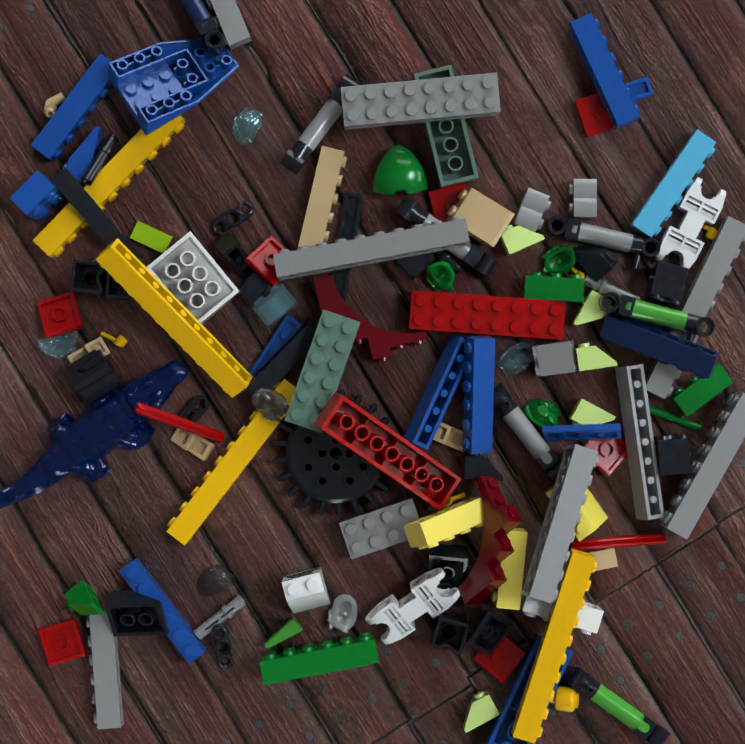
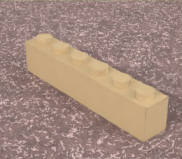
M325 146L321 147L298 247L308 246L310 248L316 247L317 243L328 242L330 231H327L328 223L332 224L334 213L331 212L332 205L337 204L339 195L335 194L337 186L341 187L343 176L340 175L341 167L345 168L347 157L344 156L345 152Z

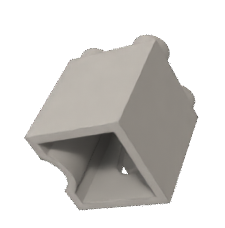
M573 340L539 344L532 347L537 377L577 371Z

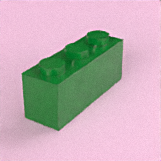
M531 272V276L526 275L524 298L584 303L585 279H581V275L571 274L569 278L561 277L562 274L550 273V277L542 276V273Z
M716 364L714 373L709 379L693 376L688 380L689 384L684 388L680 386L673 391V396L670 399L684 417H688L731 385L733 381L720 364Z

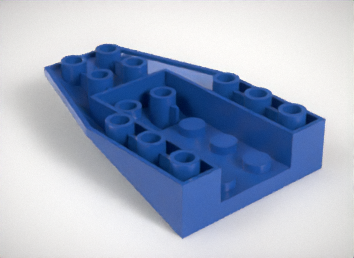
M200 39L157 43L110 62L108 77L147 136L199 104L239 68V65L226 46L221 55L212 56L207 52L205 42L202 43ZM213 41L211 45H217L219 42Z

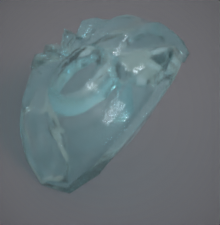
M248 107L244 108L234 118L233 127L235 140L244 146L249 144L257 134L262 123V116L264 115L258 110L248 111Z
M75 332L65 333L50 339H46L44 336L38 340V346L45 354L61 358L65 355L68 356L69 353L76 350L73 346L77 342V336Z
M526 342L515 344L504 351L499 361H496V364L500 369L507 371L506 376L517 375L525 371L526 367L530 364L533 356L532 348Z

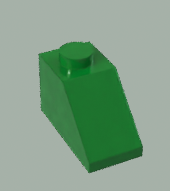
M80 580L64 594L67 599L66 605L72 612L76 611L80 615H101L104 613L94 589L83 580Z

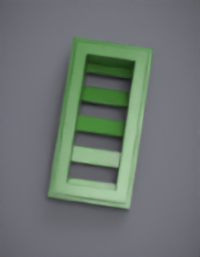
M291 617L265 641V647L267 649L301 632L303 630L302 625L294 617Z

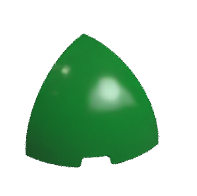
M397 144L384 155L377 168L373 192L394 195L395 192L404 191L407 194L426 190L427 181L425 173L417 158L402 145Z

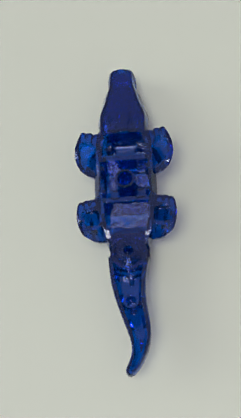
M173 360L160 369L133 379L123 390L117 384L118 387L90 403L91 409L77 420L68 413L58 416L48 427V436L53 443L52 446L21 478L0 490V509L50 489L63 480L66 474L75 472L82 480L87 482L97 481L110 470L105 457L119 446L125 450H137L144 447L152 438L155 429L151 425H147L148 417L135 413L136 404L140 402L160 410L176 386L187 377L188 370L186 366L180 361Z

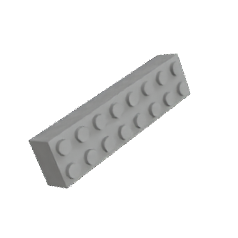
M497 72L341 87L345 130L498 116L501 112Z
M734 392L728 396L724 411L721 410L717 415L715 427L710 428L707 433L708 439L706 443L699 447L697 459L691 462V473H688L686 478L683 477L678 485L680 487L677 494L672 495L669 501L671 505L667 511H664L665 517L660 518L661 522L659 525L685 539H688L745 438L744 392Z
M578 444L566 446L521 595L551 604L553 600H556L558 595V589L556 588L564 575V570H562L564 562H567L569 559V545L575 539V525L581 519V513L579 512L581 505H584L587 499L585 492L587 486L589 487L592 482L593 476L591 472L597 465L598 457L596 455L598 451Z

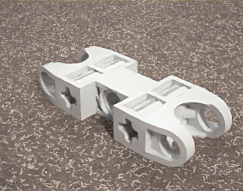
M697 177L690 188L685 191L677 207L678 210L685 214L677 229L672 226L666 228L659 242L660 251L655 256L656 261H662L665 255L674 252L680 257L679 264L681 267L690 268L704 245V242L696 238L704 223L710 226L715 224L723 208L726 197L725 190L720 189L716 197L707 199L701 193L702 186L700 185L703 179Z
M435 568L411 581L410 588L412 592L399 601L392 594L379 602L367 614L365 621L368 625L375 623L376 625L379 623L387 624V631L382 634L380 639L384 644H391L415 631L414 620L428 612L432 618H435L451 607L459 598L460 592L457 587L451 589L438 588L439 581L444 578L445 572L442 568Z

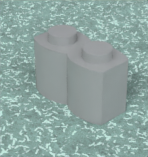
M573 179L572 184H569L568 188L569 195H572V203H569L568 213L572 214V219H595L597 217V179Z
M527 188L513 225L521 226L534 232L537 229L540 230L544 219H542L543 212H547L551 201H549L550 196Z

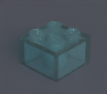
M278 284L274 285L269 290L270 294L265 298L261 296L254 302L255 306L252 308L269 328L299 304L283 284L280 286Z

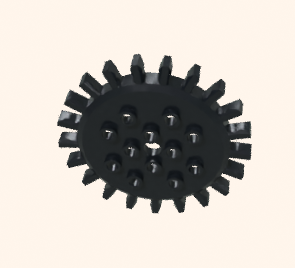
M340 390L339 394L345 396L344 390ZM360 394L354 400V403L359 406L362 401V395ZM376 403L372 404L367 412L372 415L377 410L378 405ZM389 417L380 420L385 425L390 421ZM280 422L279 427L290 434L287 441L273 440V445L285 447L286 456H278L272 460L274 464L287 463L289 471L281 473L277 479L278 481H285L289 477L293 478L296 485L289 489L287 493L289 497L295 495L299 489L307 494L302 501V508L305 509L309 505L310 500L314 498L320 501L318 515H323L326 503H335V513L337 517H341L343 512L342 503L350 501L352 510L355 513H359L360 506L356 501L357 498L364 495L368 502L374 505L376 501L369 490L374 485L385 492L389 489L385 483L379 480L382 474L380 470L354 452L351 457H348L346 451L349 449L339 442L333 443L332 437L325 432L319 433L296 424L294 427H291L286 423ZM305 437H311L312 442L310 444L305 443ZM339 448L342 452L341 457L338 459L332 458L330 455L331 449ZM320 450L326 452L324 457L319 456L318 452ZM335 463L340 466V469L337 471L332 468V465ZM361 463H365L367 465L366 470L360 469L359 466ZM306 464L312 465L311 471L305 469ZM321 477L326 479V483L323 485L319 483ZM348 477H352L354 479V482L352 484H348L346 482V479Z

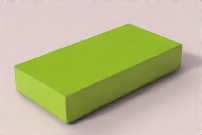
M137 221L130 239L164 253L168 250L173 237Z

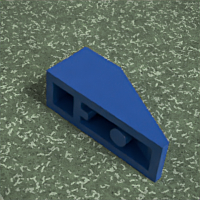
M98 126L93 129L63 166V169L67 168L81 184H84L81 177L95 158L97 149L100 146L103 129Z

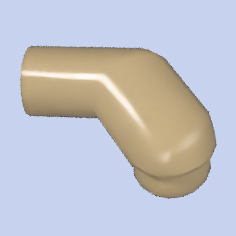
M62 92L45 101L43 113L47 118H51L55 114L58 104L64 102L65 97Z

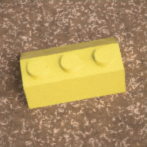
M554 485L544 492L549 500ZM588 488L585 492L587 494L586 502L584 505H581L579 512L581 513L580 522L575 525L574 532H576L575 538L578 541L593 533L608 518Z

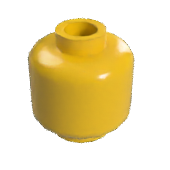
M558 686L551 703L554 704L557 711L573 712L579 706V693H576V690L572 687Z

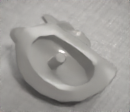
M339 595L334 600L332 608L328 611L330 630L334 627L341 633L346 634L356 622L357 605L355 599L351 595Z

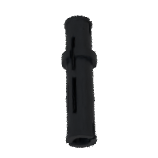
M108 134L102 146L98 147L95 158L81 177L84 184L91 186L107 159L111 158L112 151L119 142L115 135Z

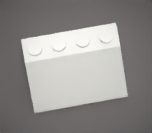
M191 231L146 267L201 324L211 318L239 292L237 287Z

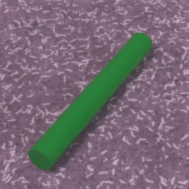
M649 405L650 414L698 432L701 429V424Z

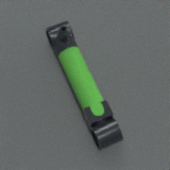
M608 292L599 299V306L605 312L616 310V315L631 317L687 332L686 340L691 342L694 341L695 335L699 337L709 336L715 330V323L709 317H702L638 300L635 297L619 296L615 292ZM607 297L614 299L612 307L606 305L605 300ZM702 321L707 324L705 332H702L699 328Z
M578 666L566 681L568 685L627 725L650 744H664L671 733L654 722L644 713H641Z

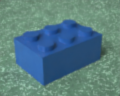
M37 170L10 199L26 215L40 221L49 216L51 213L49 210L54 205L58 206L64 200V195L49 177Z

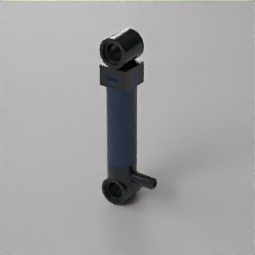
M180 0L202 43L205 42L207 52L212 56L221 55L225 50L224 37L219 32L215 20L210 16L202 0ZM213 41L219 42L217 45H211Z

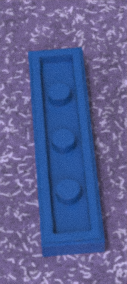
M286 314L249 373L254 376L303 324Z
M620 423L542 426L545 441L622 439Z

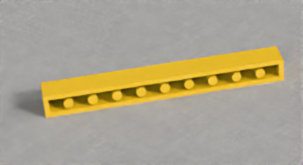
M179 115L147 136L141 129L102 168L93 184L84 187L102 210L105 209L103 206L108 201L112 202L118 196L117 192L121 188L124 189L130 184V178L134 174L138 175L145 168L144 164L148 160L152 161L158 155L157 151L161 147H166L170 143V137L175 132L178 134L185 127L184 123L186 121ZM69 202L32 241L49 257H58L63 253V247L68 242L72 243L78 237L77 233L81 229H86L89 224Z
M118 238L102 250L95 259L99 265L127 291L129 296L133 297L141 305L143 310L147 311L154 318L155 322L195 360L197 365L201 366L208 373L211 379L221 386L225 393L233 398L248 387L253 376Z
M280 380L272 388L275 390L272 395H266L260 403L263 406L259 412L255 410L249 417L251 420L247 427L243 425L237 433L239 438L236 442L232 440L226 447L228 451L224 457L220 455L214 463L216 468L212 472L208 471L202 479L204 481L202 486H196L190 494L193 498L189 503L185 501L179 508L181 512L177 518L173 516L167 524L169 529L166 532L184 546L287 414L296 389L288 380Z
M570 549L569 559L564 568V575L558 586V595L556 600L553 601L511 730L512 736L535 744L537 738H540L542 735L543 727H541L543 720L547 719L549 713L547 706L549 701H553L555 694L553 688L555 683L558 684L561 672H559L561 665L565 664L567 658L565 651L567 646H571L573 640L571 633L573 628L576 629L579 617H577L578 611L584 607L585 599L583 596L585 591H589L591 585L589 578L597 567L596 559L592 554Z

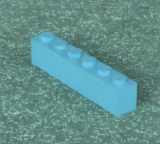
M698 129L694 131L629 227L646 238L656 237L662 229L660 227L662 221H667L671 216L672 211L670 210L673 205L677 206L682 200L683 196L681 194L684 189L688 190L693 184L694 180L692 177L695 173L699 174L705 166L703 164L705 158H710L714 153L716 141Z

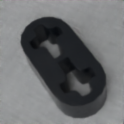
M203 395L196 396L183 410L180 417L186 419L184 415H189L193 411L195 414L192 416V420L197 423L209 409V399ZM204 399V405L206 407H200L196 411L195 408L198 406V403L196 401Z

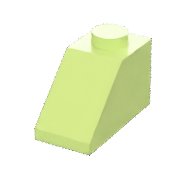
M512 224L507 226L500 237L507 255H511L545 239L539 233L521 226L513 227Z
M593 290L589 291L571 324L576 326L602 319L610 312L603 311L599 306V299L602 295ZM606 298V305L612 307L610 306L612 301Z
M589 343L578 344V348L575 349L577 371L618 366L614 359L598 347L590 346Z
M579 398L569 417L573 421L572 425L603 424L616 418V416Z
M479 691L470 700L463 723L466 733L500 715L488 691Z

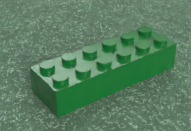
M362 632L359 633L358 637L351 638V635L340 637L338 641L326 639L317 645L306 643L302 645V648L295 649V646L283 648L284 651L276 652V650L264 652L265 655L261 656L259 662L263 684L268 685L379 663V655L375 634Z

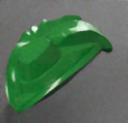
M569 245L555 246L541 256V258H545L544 273L564 274L571 270L575 264V254Z
M439 261L426 267V279L436 292H438V289L453 290L455 273L449 263Z
M532 399L524 407L528 418L541 428L542 426L558 425V416L562 417L558 407L551 401Z

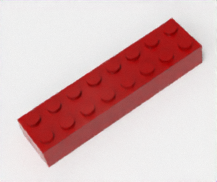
M412 290L408 329L563 340L566 301Z
M337 392L333 394L313 424L430 506L440 511L461 481L459 476Z

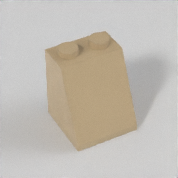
M473 188L463 189L458 196L457 204L449 209L447 213L449 216L446 220L450 221L454 217L465 218L469 236L482 245L494 247L515 214Z

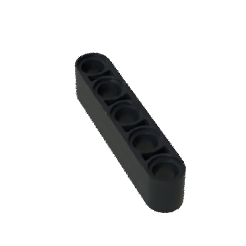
M309 321L304 323L252 377L244 391L256 402L262 400L309 351L316 328Z

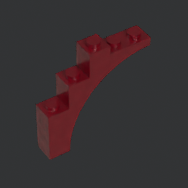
M332 275L313 279L321 313L324 309L360 322L353 345L363 343L364 338H368L373 360L377 359V362L389 360L388 356L392 355L391 347H394V350L405 348L407 343L412 342L414 346L424 343L423 339H427L426 331L398 333L373 326L360 318L344 302L336 288Z
M480 476L476 480L483 503L484 532L476 563L468 577L457 587L465 605L479 604L507 581L500 563L514 552L507 534L521 523L518 511L514 505L506 504L498 483L492 476Z

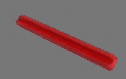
M140 402L136 404L134 410L136 414L221 443L224 438V434L221 431Z
M654 533L592 538L581 541L574 540L571 543V548L590 550L665 544L666 534Z

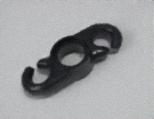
M249 201L243 202V205L248 206L250 210L246 214L242 212V205H238L235 209H230L215 219L211 226L213 233L220 236L223 234L222 231L216 228L218 223H222L224 225L223 231L227 232L230 228L237 227L249 219L254 213L253 204ZM231 213L238 215V221L234 224L229 223L227 220L228 215Z
M432 252L436 260L449 263L459 273L464 271L460 264L453 260L446 252Z
M216 624L211 630L212 633H215L217 629L224 631L220 636L216 634L212 636L214 639L216 661L221 668L226 669L234 663L231 659L233 655L231 653L232 647L229 630L224 624ZM220 642H225L228 644V647L225 650H219L217 645ZM224 657L231 659L227 664L222 663Z

